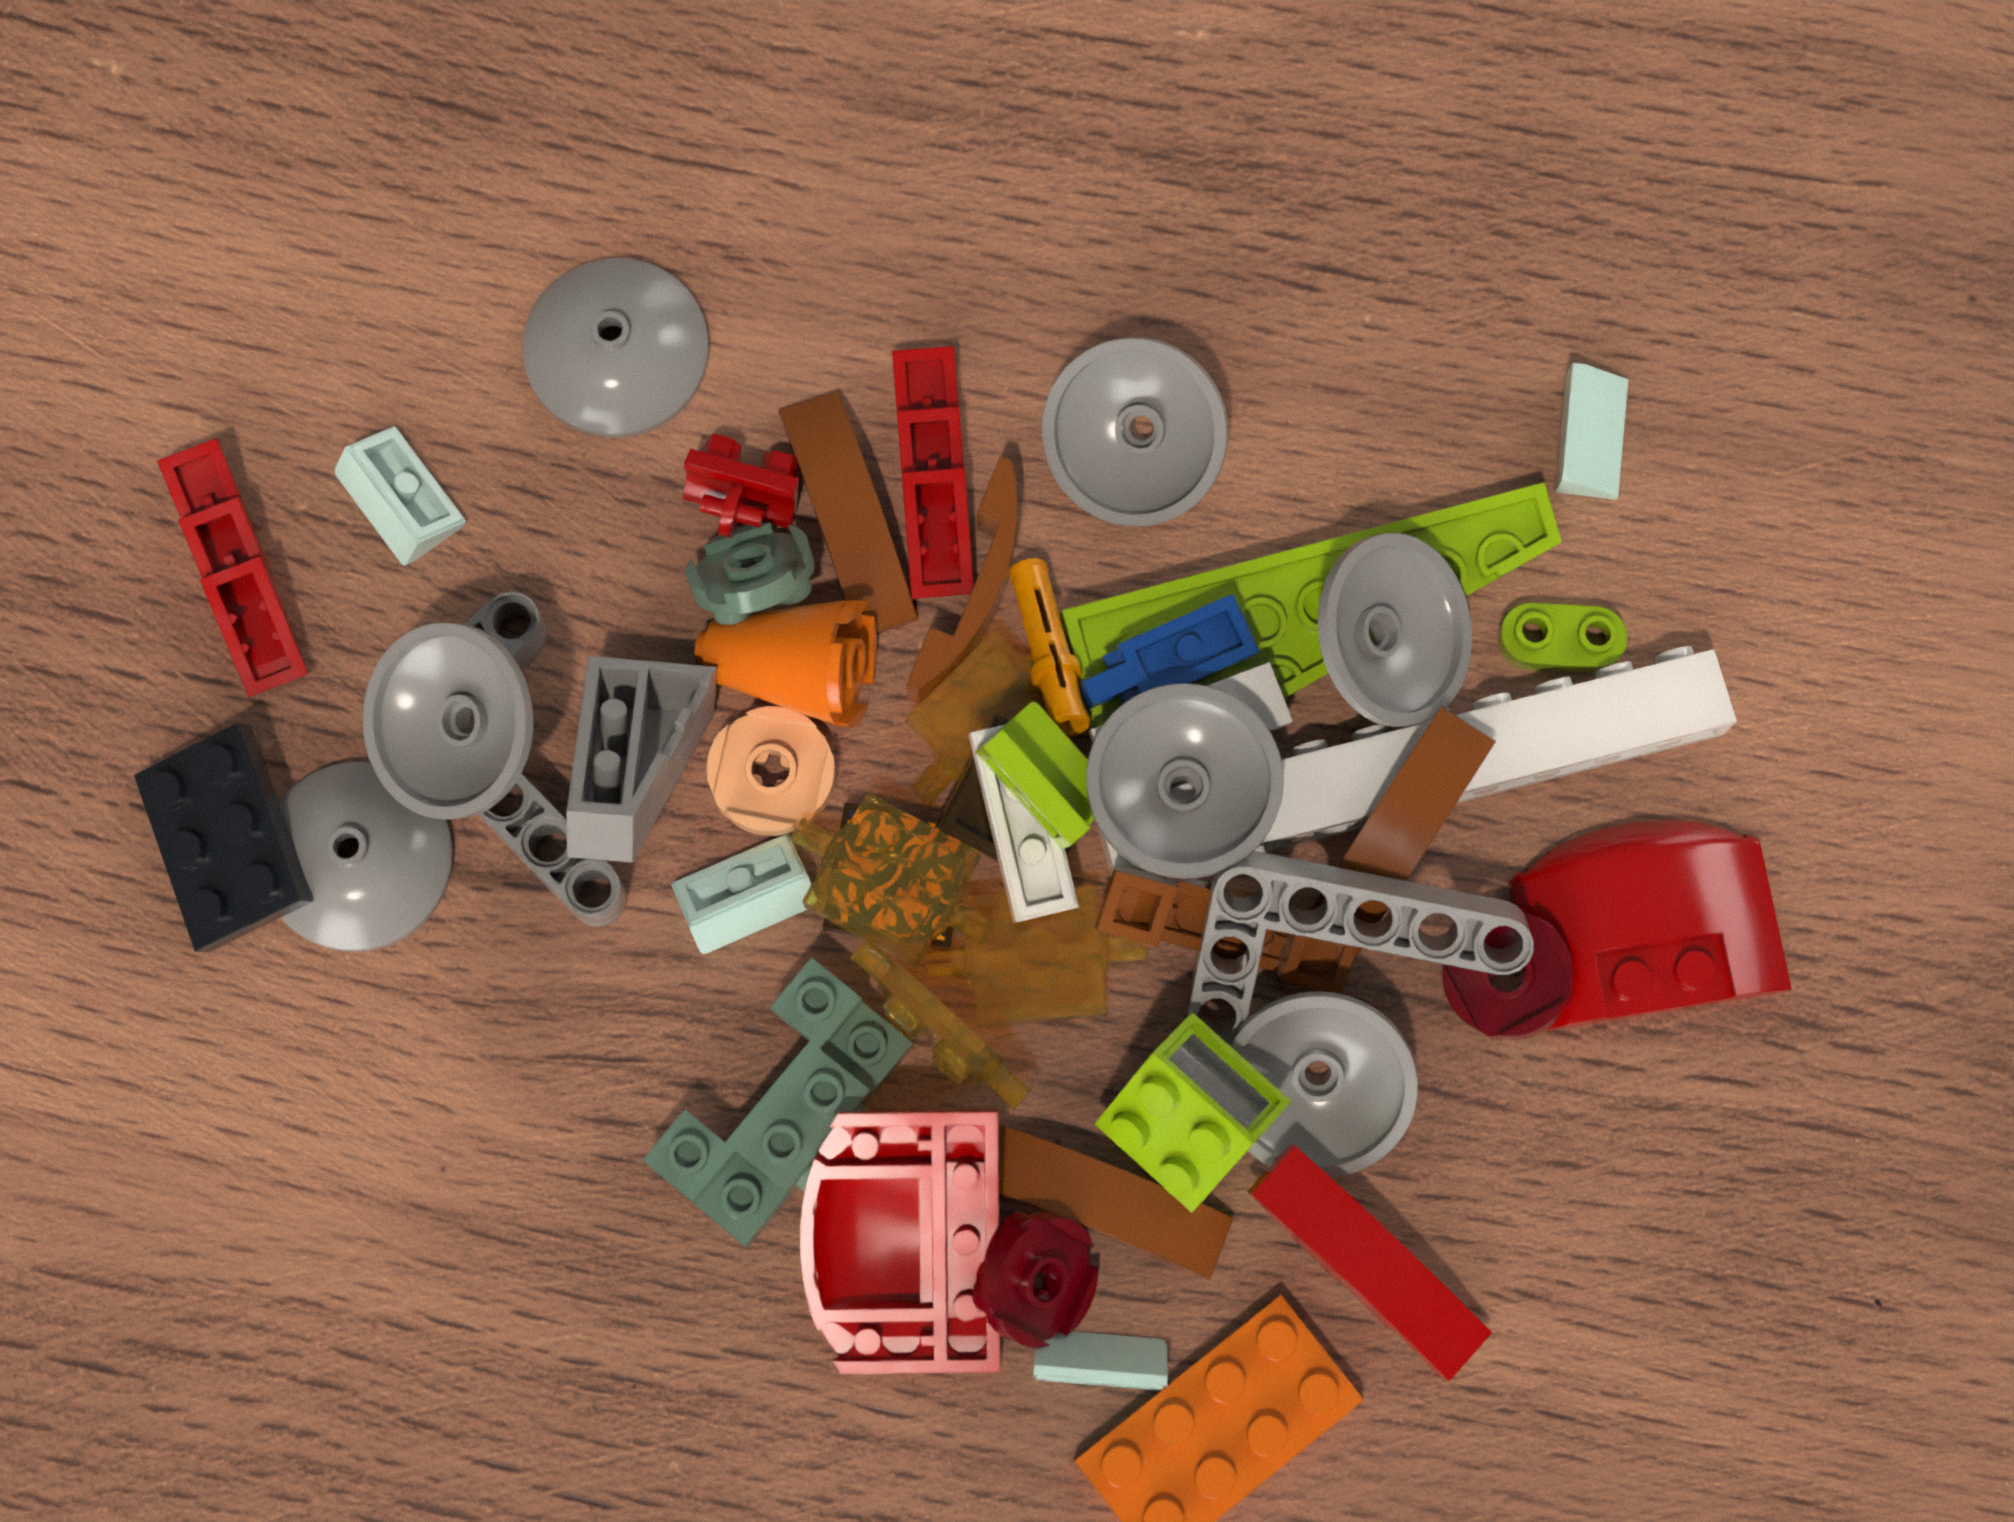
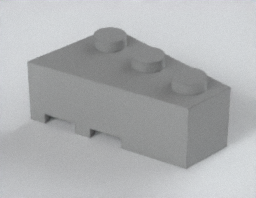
M588 656L567 804V857L633 863L715 715L717 667Z

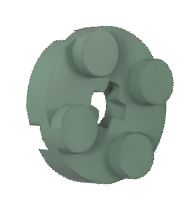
M762 523L761 528L750 525L738 527L732 539L719 535L711 539L703 546L706 557L697 566H695L691 558L686 566L685 574L695 603L700 608L712 612L717 623L732 625L745 620L752 612L760 611L779 603L794 604L804 600L812 591L809 578L815 569V561L807 536L799 528L788 525L791 535L774 533L771 523Z

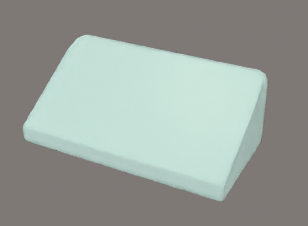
M1571 363L1565 375L1555 493L1617 500L1628 379L1586 364Z
M395 426L344 448L335 467V475L402 565L405 566L416 561L466 524L467 521Z
M788 833L670 883L697 947L702 954L710 953L811 909L818 903L809 877Z
M1072 1331L1067 1336L1057 1333L1051 1339L1044 1341L1050 1345L1034 1349L1032 1377H1036L1035 1380L1157 1391L1167 1386V1344L1159 1338Z

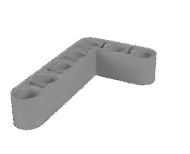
M513 591L500 593L492 598L465 623V625L473 626L488 633L499 641L509 651L521 670L539 655L546 644L548 636L546 624L533 600L523 593ZM521 615L531 619L529 629L521 637L507 639L500 636L501 626L508 618ZM521 773L517 782L512 787L513 790L523 793L522 805L517 812L510 816L502 817L493 814L491 807L477 815L577 919L586 925L594 927L607 926L613 923L625 910L627 895L623 883L606 860L567 857V847L563 855L555 861L543 862L536 859V847L542 838L547 835L558 834L567 839V820ZM602 879L611 884L610 897L601 906L588 908L579 904L580 890L590 880Z
M1254 851L1243 861L1213 875L1189 990L1188 1016L1193 1012L1227 1044L1230 1043L1234 1034L1248 1017L1266 929L1497 975H1510L1520 971L1529 963L1533 954V938L1524 912L1515 904L1505 900ZM1243 874L1254 877L1261 887L1250 897L1238 898L1232 895L1225 885L1232 877ZM1304 887L1315 888L1325 895L1324 902L1313 910L1296 908L1290 902V898L1297 890ZM1369 900H1378L1390 908L1387 916L1376 923L1363 922L1354 913L1357 907ZM1443 913L1450 916L1454 923L1446 933L1439 936H1431L1419 929L1422 920L1428 915ZM1498 926H1509L1518 932L1516 940L1505 948L1490 947L1484 942V939L1488 932ZM1236 937L1242 940L1248 948L1240 957L1225 959L1215 953L1212 947L1219 939ZM1223 999L1234 1007V1011L1226 1018L1211 1019L1201 1012L1200 1007L1208 1000Z

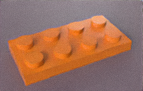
M1279 1295L1075 1459L1074 1462L1120 1522H1215L1363 1402L1364 1399L1282 1295Z

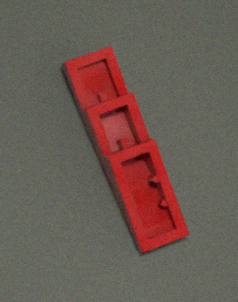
M954 346L892 351L911 599L971 595L974 582Z
M219 438L157 460L180 516V519H178L202 577L199 580L248 698L308 675L307 666L275 579Z
M1290 1144L1247 1191L1333 1279L1342 1283L1386 1328L1397 1333L1441 1378L1449 1382L1492 1334L1421 1261L1296 1145Z

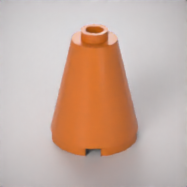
M853 599L751 613L745 620L732 625H722L713 619L709 623L707 630H701L698 633L694 651L696 665L717 667L716 684L839 727L851 728L860 723L869 704L857 702L861 684L873 685L877 658L876 623L874 616L862 615V612L870 606L867 601Z

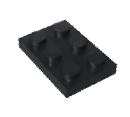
M236 723L134 775L195 952L215 950L314 902L251 725Z

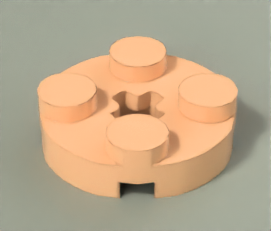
M778 706L758 707L746 712V716L735 720L730 726L727 724L714 739L707 759V781L719 811L739 828L757 835L779 836L808 828L814 822L815 817L828 804L835 785L836 769L834 756L825 736L807 716ZM770 755L781 757V768L788 770L789 775L786 780H777L774 787L763 786L762 777L753 774L755 765H766Z

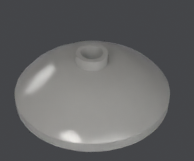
M607 258L579 265L558 277L545 289L528 316L523 335L522 353L526 374L531 387L543 406L554 417L567 426L585 434L604 438H625L641 435L659 428L676 417L690 403L698 391L707 369L709 340L700 307L692 294L678 279L665 270L647 262L628 258ZM608 326H618L622 329L620 337L613 341H606L600 335L603 329Z
M1143 337L1118 338L1098 344L1083 352L1068 364L1058 376L1050 390L1044 407L1042 442L1047 463L1055 480L1066 495L1080 508L1101 520L1117 525L1132 527L1156 525L1172 520L1191 509L1209 492L1222 470L1228 449V418L1222 396L1216 384L1206 370L1190 355L1171 344ZM1138 416H1146L1152 421L1154 431L1151 437H1144L1137 432L1135 421Z
M1386 533L1370 536L1354 543L1337 559L1331 568L1320 598L1318 633L1324 663L1339 693L1362 716L1382 725L1392 727L1411 726L1434 718L1440 707L1447 708L1458 694L1468 671L1472 650V626L1467 600L1457 576L1449 564L1435 549L1418 538L1400 533Z
M432 623L413 629L401 636L387 649L378 661L367 686L362 721L364 741L369 760L385 789L409 810L433 819L448 820L472 817L483 813L501 801L517 782L527 762L533 737L531 696L523 673L515 659L499 641L488 633L461 623ZM472 712L475 718L474 729L472 728L470 723V717Z
M1197 684L1160 686L1147 690L1125 702L1107 719L1100 729L1090 751L1086 774L1089 807L1100 832L1107 842L1121 856L1134 865L1157 875L1181 879L1200 878L1220 873L1226 868L1243 861L1253 853L1264 841L1276 820L1281 806L1284 785L1280 753L1264 722L1254 711L1235 697L1223 691ZM1185 781L1193 787L1194 795L1185 801L1178 800L1171 794L1170 787L1175 782Z
M346 762L320 769L295 784L279 801L314 901L281 917L300 936L321 947L343 952L372 951L387 947L406 938L421 927L434 913L447 890L453 868V841L447 820L422 816L399 803L380 782L371 762ZM347 838L358 839L359 849L353 857L347 859L339 857L338 847L343 840Z
M1304 992L1285 996L1267 1004L1252 1014L1240 1026L1229 1043L1238 1054L1292 1101L1248 1150L1255 1158L1268 1166H1271L1290 1144H1293L1331 1178L1350 1175L1373 1165L1396 1146L1408 1129L1415 1111L1418 1094L1417 1073L1412 1052L1397 1027L1384 1014L1361 1000L1332 992ZM1315 1061L1324 1062L1330 1067L1323 1075L1311 1074L1306 1068ZM1223 1064L1221 1065L1220 1099L1222 1107L1247 1129L1268 1105Z

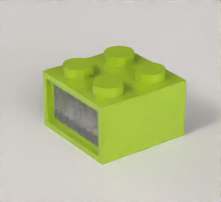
M1192 1012L1149 1056L1095 1122V1125L1161 1184L1167 1192L1172 1194L1193 1213L1292 1101Z

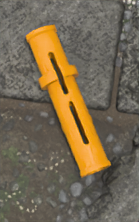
M1029 558L1014 564L1009 570V578L1014 587L1023 628L1034 663L1030 670L1033 687L1042 693L1047 714L1069 738L1083 733L1090 725L1089 715L1085 710L1078 684L1082 672L1079 660L1074 655H1070L1060 612L1048 574V565L1042 559Z

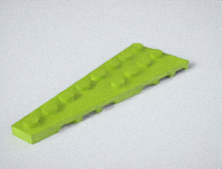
M1545 482L1062 610L1060 616L1071 655H1074L1079 660L1082 672L1079 684L1082 685V681L1108 670L1102 657L1114 651L1118 644L1233 594L1260 652L1249 659L1193 684L1207 686L1270 662L1285 699L1329 674L1324 663L1319 641V604L1323 586L1331 568L1350 546L1364 538L1386 533H1400L1418 538L1435 549L1445 559L1457 576L1465 597L1562 542ZM1120 696L1088 710L1086 705L1092 729L1104 725L1107 719L1123 705Z

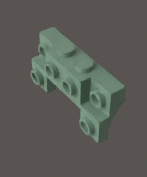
M812 957L770 1006V1010L794 1029L808 1043L727 1141L724 1142L684 1109L642 1159L644 1163L747 1249L798 1187L805 1192L813 1160L833 1127H830V1124L837 1112L871 1111L866 1107L868 1102L914 1048L913 1042L868 1007L859 995Z

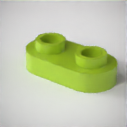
M1521 604L1507 614L1498 631L1499 649L1509 663L1521 669L1595 673L1599 669L1613 665L1618 661L1625 651L1628 639L1626 627L1616 613L1604 607L1585 605ZM1527 624L1538 626L1543 632V640L1540 642L1527 640L1523 635V626ZM1598 628L1602 630L1606 636V644L1601 646L1591 644L1586 638V629Z

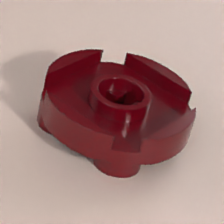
M1524 913L1533 938V954L1529 963L1525 965L1526 973L1519 978L1521 986L1518 989L1510 991L1505 985L1494 988L1491 979L1496 977L1497 974L1451 965L1443 966V988L1452 1009L1469 1027L1492 1040H1522L1540 1034L1560 1018L1564 1009L1571 1003L1574 997L1573 982L1575 969L1568 946L1551 924L1528 913ZM1498 926L1487 933L1484 942L1493 948H1505L1516 940L1518 932L1509 926Z
M1040 1211L1032 1214L1016 1212L1009 1215L1002 1223L1000 1234L987 1253L981 1276L975 1282L972 1290V1300L975 1307L985 1313L988 1323L993 1330L1002 1337L1026 1347L1041 1348L1050 1345L1044 1341L1051 1339L1057 1333L1067 1336L1076 1329L1092 1304L1098 1283V1267L1089 1264V1252L1086 1247L1088 1245L1094 1248L1090 1235L1075 1221L1050 1212ZM1039 1269L1041 1274L1046 1277L1041 1288L1033 1287V1281Z

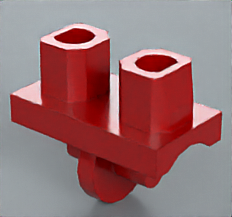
M715 433L710 435L701 451L690 448L684 462L686 482L683 500L700 504V512L720 517L719 536L732 539L739 523L761 528L763 522L789 529L788 525H793L796 516L799 478H796L797 459L795 455L772 450L765 453L760 467L740 462L742 446L733 438Z

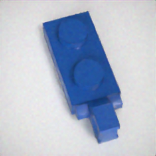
M1231 594L1118 644L1114 651L1102 657L1108 670L1082 681V685H1079L1088 710L1119 696L1124 704L1133 697L1153 688L1171 684H1193L1249 659L1260 651L1234 595Z

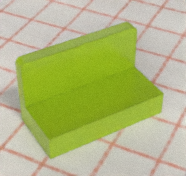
M1031 702L977 749L975 753L1055 843L1063 849L1073 845L1090 829L1088 825L1094 821L1086 789L1088 759L1036 702Z

